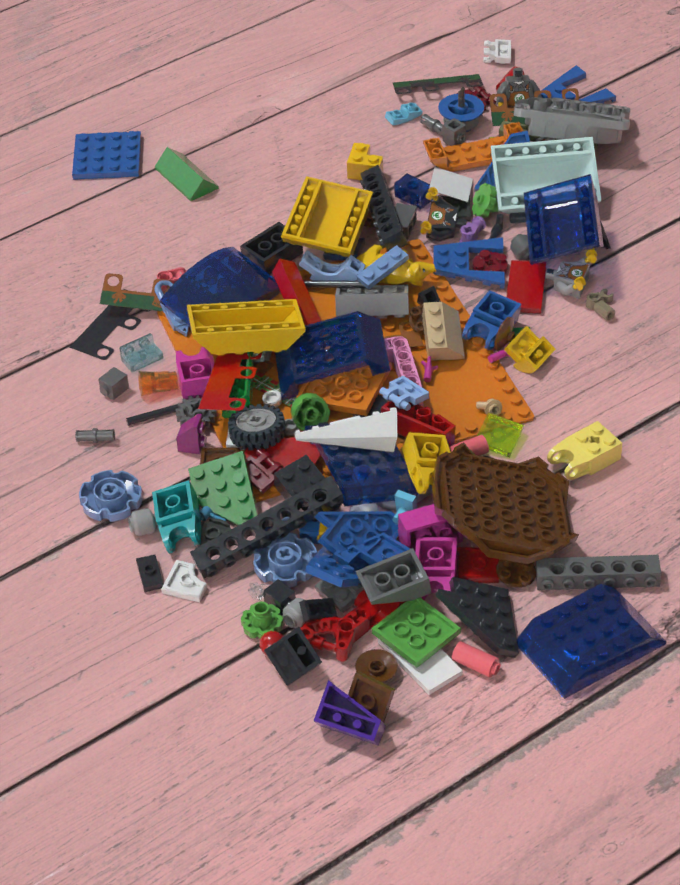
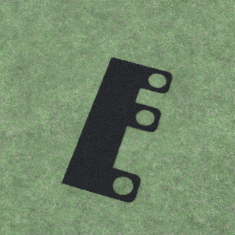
M108 305L69 348L101 360H106L114 352V349L101 343L117 326L133 330L141 323V319L129 315L133 308ZM127 319H134L136 324L134 326H126L125 321ZM105 348L109 353L106 356H99L97 351Z

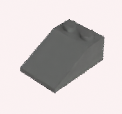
M413 548L356 571L371 605L413 601L431 593L429 578Z

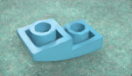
M416 103L401 104L400 110L387 111L385 118L392 126L399 125L417 118L423 111Z

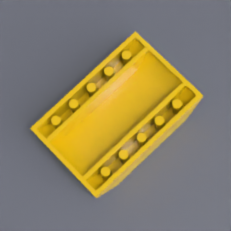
M306 176L282 232L281 238L283 242L344 257L353 256L367 218L373 192Z
M296 299L187 305L193 339L211 354L262 353L263 351L281 352L282 350H287L305 332L304 322Z

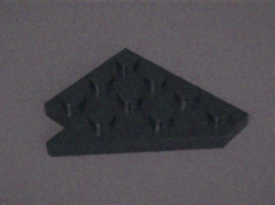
M452 577L449 581L450 591L438 589L435 594L436 597L496 654L516 658L519 651L508 589Z

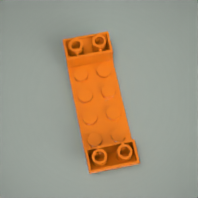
M520 122L503 125L504 136L500 137L497 136L446 147L442 146L439 138H430L423 140V144L432 164L443 170L455 172L490 165L492 162L491 146L504 145L511 134L523 132Z

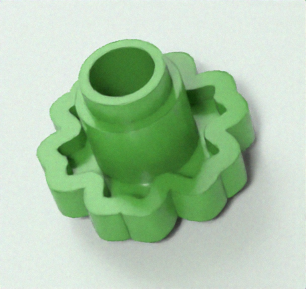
M487 183L480 185L479 191L475 192L472 211L474 215L485 218L489 216L490 212H498L495 186Z
M263 601L252 604L250 610L243 611V616L241 617L244 633L250 638L259 637L260 639L268 631L280 632L283 626V617L280 615V609L273 604L268 605Z

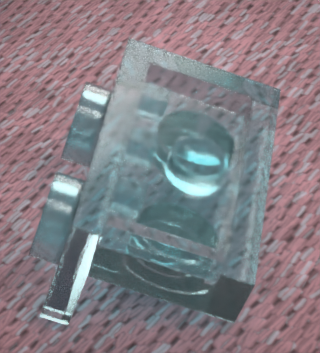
M151 333L119 348L121 361L131 372L164 358L163 352L155 345Z

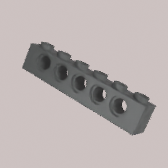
M659 555L544 558L536 561L535 567L537 590L660 587L661 582Z

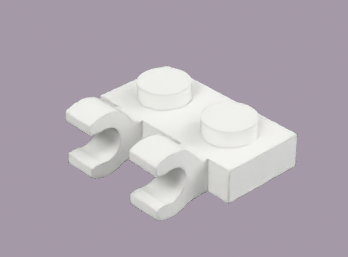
M495 39V42L484 41V46L489 47L484 48V55L489 56L483 58L484 63H490L492 60L500 64L511 62V40Z

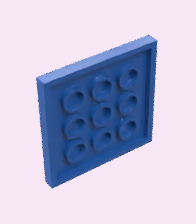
M141 131L76 134L72 170L73 180L139 177Z

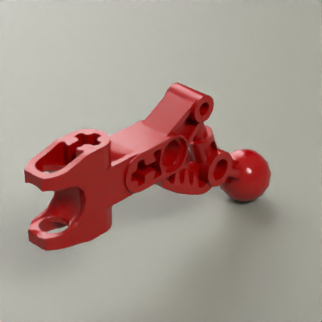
M363 590L354 601L356 608L343 618L330 617L311 621L304 624L300 629L313 648L321 651L326 649L335 652L336 659L344 662L348 660L353 644L406 601L371 605L365 590ZM277 631L264 633L259 641V647L263 654L266 655L264 650L284 636ZM333 634L336 644L327 642L326 638L318 635Z

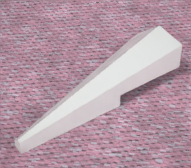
M390 408V411L383 413L373 412V415L362 418L355 416L338 420L320 428L317 425L313 426L311 430L303 432L296 430L295 438L296 441L394 452L397 440V409Z

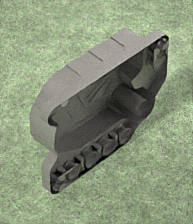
M531 97L516 100L514 107V116L525 118V124L529 125L528 135L556 139L593 137V143L611 144L621 142L623 130H629L630 108L625 106L562 98Z

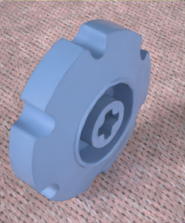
M112 470L102 471L92 475L90 482L82 484L79 491L80 505L83 506L84 513L94 520L102 521L103 519H109V522L119 521L131 516V510L140 507L142 503V488L138 485V479L128 472L120 471L113 473Z
M289 533L284 538L276 539L266 548L254 550V571L265 583L268 581L275 582L279 579L288 587L297 586L298 581L306 582L312 577V575L305 573L307 564L317 554L316 547L309 539H299L297 534Z

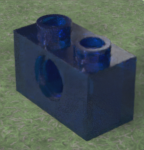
M408 173L394 183V196L413 206H417L419 209L424 208L432 201L426 198L430 184Z

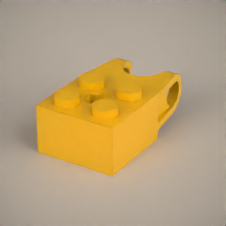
M409 432L402 447L403 455L417 492L419 494H426L429 485L433 484L437 457L445 452L450 453V449L445 435Z

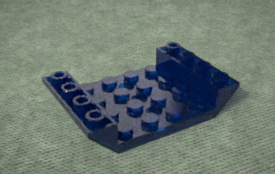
M359 311L305 325V332L287 350L275 352L282 401L297 397L299 384L368 365L372 376L391 371L380 319Z

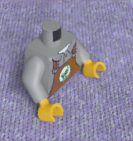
M590 249L586 252V257L579 261H563L557 270L548 268L546 279L554 280L555 291L560 292L564 296L569 295L580 299L589 279L590 263L597 261L596 257L598 254L594 249Z

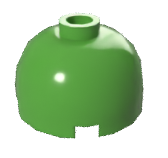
M305 393L297 397L290 411L292 420L302 431L311 430L318 423L327 422L330 415V410L325 400L315 393Z

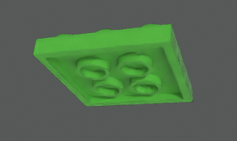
M422 598L406 601L372 628L374 636L416 668L461 633V627Z

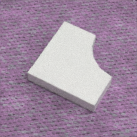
M176 560L161 590L162 594L200 603L207 589V583L200 581L195 576V564Z

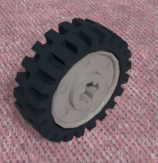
M257 404V407H254V405H249V408L245 406L242 411H236V413L229 417L228 429L230 439L238 448L241 447L246 450L248 447L249 450L254 448L259 450L261 447H264V449H267L269 445L275 446V442H281V439L285 437L284 434H286L283 412L279 408L276 409L275 406L269 407L268 404L264 406Z

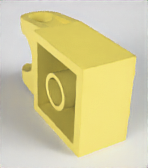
M596 421L555 445L549 451L547 460L551 464L568 463L569 465L564 470V476L568 480H573L586 474L593 475L620 460L622 442L600 422Z

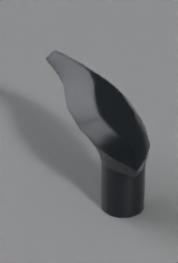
M497 214L496 224L491 230L489 239L496 238L503 229V214Z

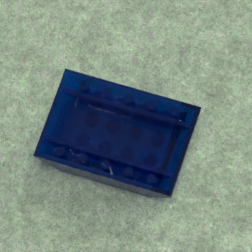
M591 174L524 192L531 265H539L604 247L598 200Z
M598 584L533 618L517 638L518 648L564 699L667 643L616 588L603 584Z

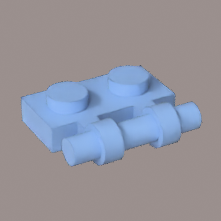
M405 376L389 382V389L382 387L379 391L385 400L394 402L396 407L406 411L411 407L409 402L417 405L429 399V392Z

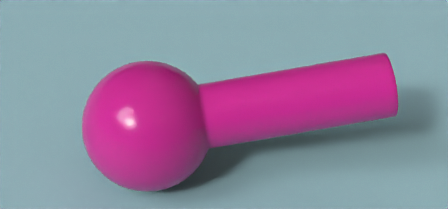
M504 350L488 356V361L492 363L503 357L510 356Z

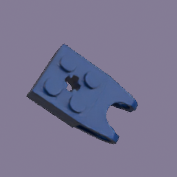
M489 290L473 309L463 330L462 339L469 340L472 337H481L486 340L484 348L491 350L495 347L496 335L502 322L510 316L514 319V325L517 323L521 304Z

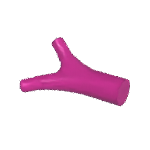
M428 356L427 363L421 361L425 368V382H430L432 372L438 369V366L432 367L431 356Z

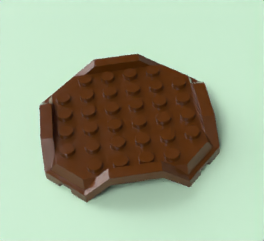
M463 442L454 447L452 452H445L437 457L432 484L435 514L445 518L458 532L469 541H473L487 557L529 564L554 555L576 541L579 534L571 532L568 516L569 480L559 472L556 475L548 469L549 464L539 456L520 463L477 456Z

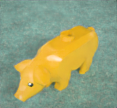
M373 245L356 259L365 264L364 269H366L384 255L380 254L383 248L381 245ZM409 258V260L378 283L399 285L404 282H411L413 285L422 287L423 279L429 274L436 272L434 264L421 261L413 263L412 258Z

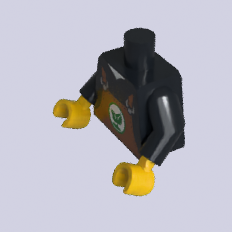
M435 187L428 189L426 198L428 200L433 199V201H431L428 221H423L420 225L423 227L420 230L421 234H426V238H434L437 241L453 238L456 228L461 229L462 226L466 225L467 219L458 218V209L439 196L438 190Z

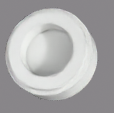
M275 390L267 391L262 397L263 404H268L269 407L275 406L277 408L282 402L281 394Z

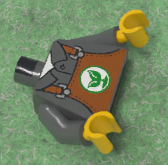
M514 68L513 76L505 78L496 94H505L507 107L515 106L516 100L534 97V93L540 91V88L528 75H523L522 68ZM496 97V104L498 106L503 105V98Z

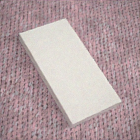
M378 639V644L396 658L397 663L428 695L463 674V670L442 649L416 668Z

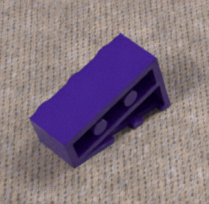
M328 680L314 722L321 727L379 746L386 725Z

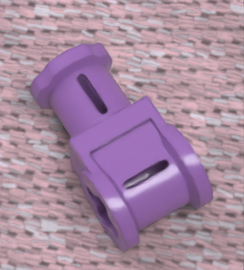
M476 216L472 219V223L468 222L460 229L462 237L459 242L476 241L478 233L486 228L484 219Z

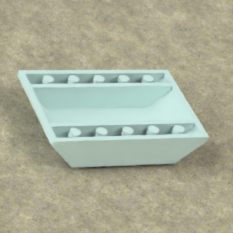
M593 137L491 146L498 211L510 214L587 208L601 202Z

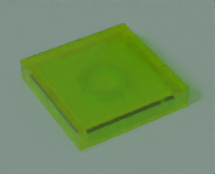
M488 412L477 436L483 435L486 438L490 451L510 458L524 425Z

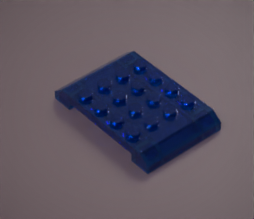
M330 423L318 424L319 428L330 425ZM317 425L305 426L304 431L311 430L313 426ZM315 443L343 494V504L345 507L395 501V494L398 490L414 495L416 498L418 497V492L409 475L406 461L396 445L394 452Z

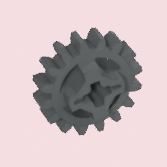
M196 395V398L189 396V400L183 398L182 403L177 404V422H180L181 426L195 415L202 414L205 426L211 427L210 422L215 423L217 410L198 409L201 402L199 395Z

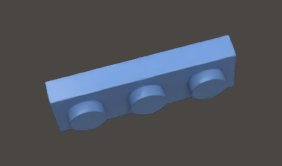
M396 245L356 275L357 280L369 290L409 260V256Z

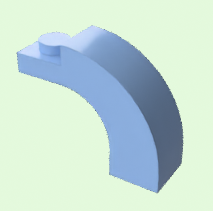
M307 250L303 254L299 266L311 273L310 279L312 281H356V275L363 271L365 264L352 255L340 264H330Z

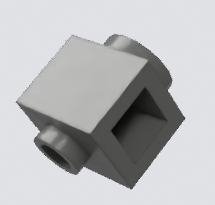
M453 118L442 125L443 142L453 146L466 141V125Z

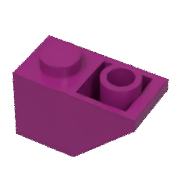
M202 414L195 415L181 425L176 437L178 452L200 454L202 447L206 446L207 436H204L205 422L202 420Z

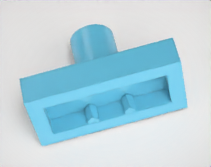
M401 490L396 492L395 504L397 513L393 517V522L398 525V514L417 509L416 496Z

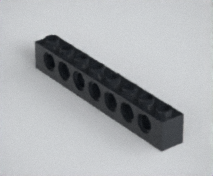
M379 164L360 173L362 189L373 192L369 210L382 248H387L389 251L396 245L400 248L408 245L386 178Z
M329 476L190 551L191 557L203 579L212 577L219 570L233 566L241 558L251 556L255 549L266 548L276 539L284 538L289 532L303 528L309 521L316 519L315 516L318 512L338 509L344 503L343 494L332 476ZM320 498H325L323 502L317 501ZM301 508H308L304 512L299 511ZM290 517L288 521H282L283 518ZM269 526L273 527V528H272L271 530H269V531H265V530H264L266 527H269ZM250 536H255L253 540H246ZM231 546H238L234 550H229ZM215 555H219V556H220V557H219L218 559H216V560H212V559H211V558H212L213 556H215Z

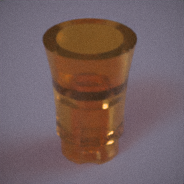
M138 371L141 397L178 389L176 371Z

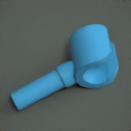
M208 506L199 510L202 521H206L209 517L226 521V519L215 515Z

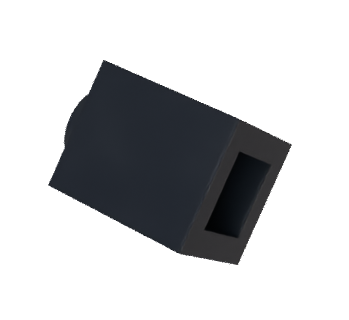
M279 579L263 590L264 602L279 608L281 616H283L284 607L296 598L295 591Z

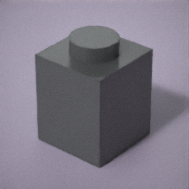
M115 367L98 379L100 392L113 400L129 388L127 374Z

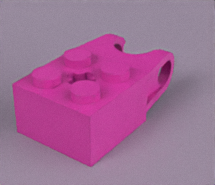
M201 347V351L193 356L185 355L181 350L176 351L177 379L182 398L189 400V396H192V398H196V395H199V398L203 397L215 364L213 356L204 347Z
M417 537L415 553L429 578L430 594L436 593L438 589L450 591L449 581L452 577L457 578L459 548L457 537ZM429 594L422 596L420 598H422L425 601L426 597Z

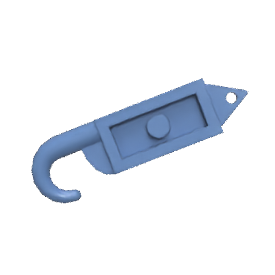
M167 280L159 281L154 289L160 305L173 331H178L187 337L190 321L178 296L164 294L161 289L164 285H168L172 289L175 286Z

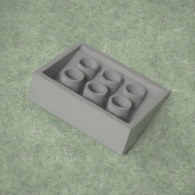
M408 284L373 286L369 290L367 288L336 289V317H340L341 320H348L353 316H358V319H368L369 316L387 318V315L403 318L409 314Z

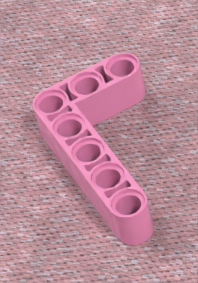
M399 336L356 344L355 357L393 362L398 378L405 376L422 387L406 338Z

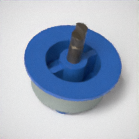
M462 87L458 94H452L443 98L439 103L438 110L444 117V123L455 118L466 125V132H469L478 125L479 117L484 112V104L478 97L465 94V88Z

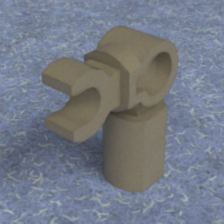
M607 289L601 290L600 293H589L587 295L586 307L594 310L606 321L613 319L615 310L607 303L613 301L614 294L607 295Z

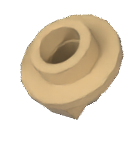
M492 398L487 400V402L478 401L476 408L485 409V414L488 417L494 418L501 413L502 404L499 400Z

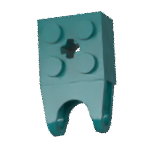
M190 481L153 491L156 523L167 552L169 554L174 553L177 542L184 537H190L195 546L200 545L201 518L197 493Z

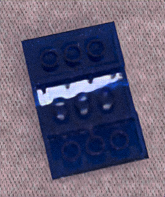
M226 247L209 254L188 269L163 295L160 303L190 326L187 305L268 301L278 295L280 289L272 276L235 247Z

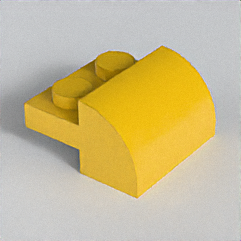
M526 326L503 350L516 362L513 365L514 368L529 374L535 372L556 349L544 336L539 339Z

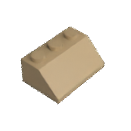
M443 302L423 303L422 317L427 359L428 356H431V361L464 359L459 311Z

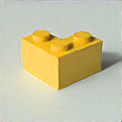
M354 143L347 160V179L362 180L360 173L378 164L383 172V156L370 155V144Z

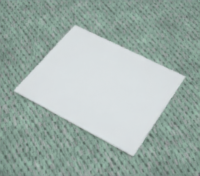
M435 167L429 188L435 187L438 193L468 202L473 179Z

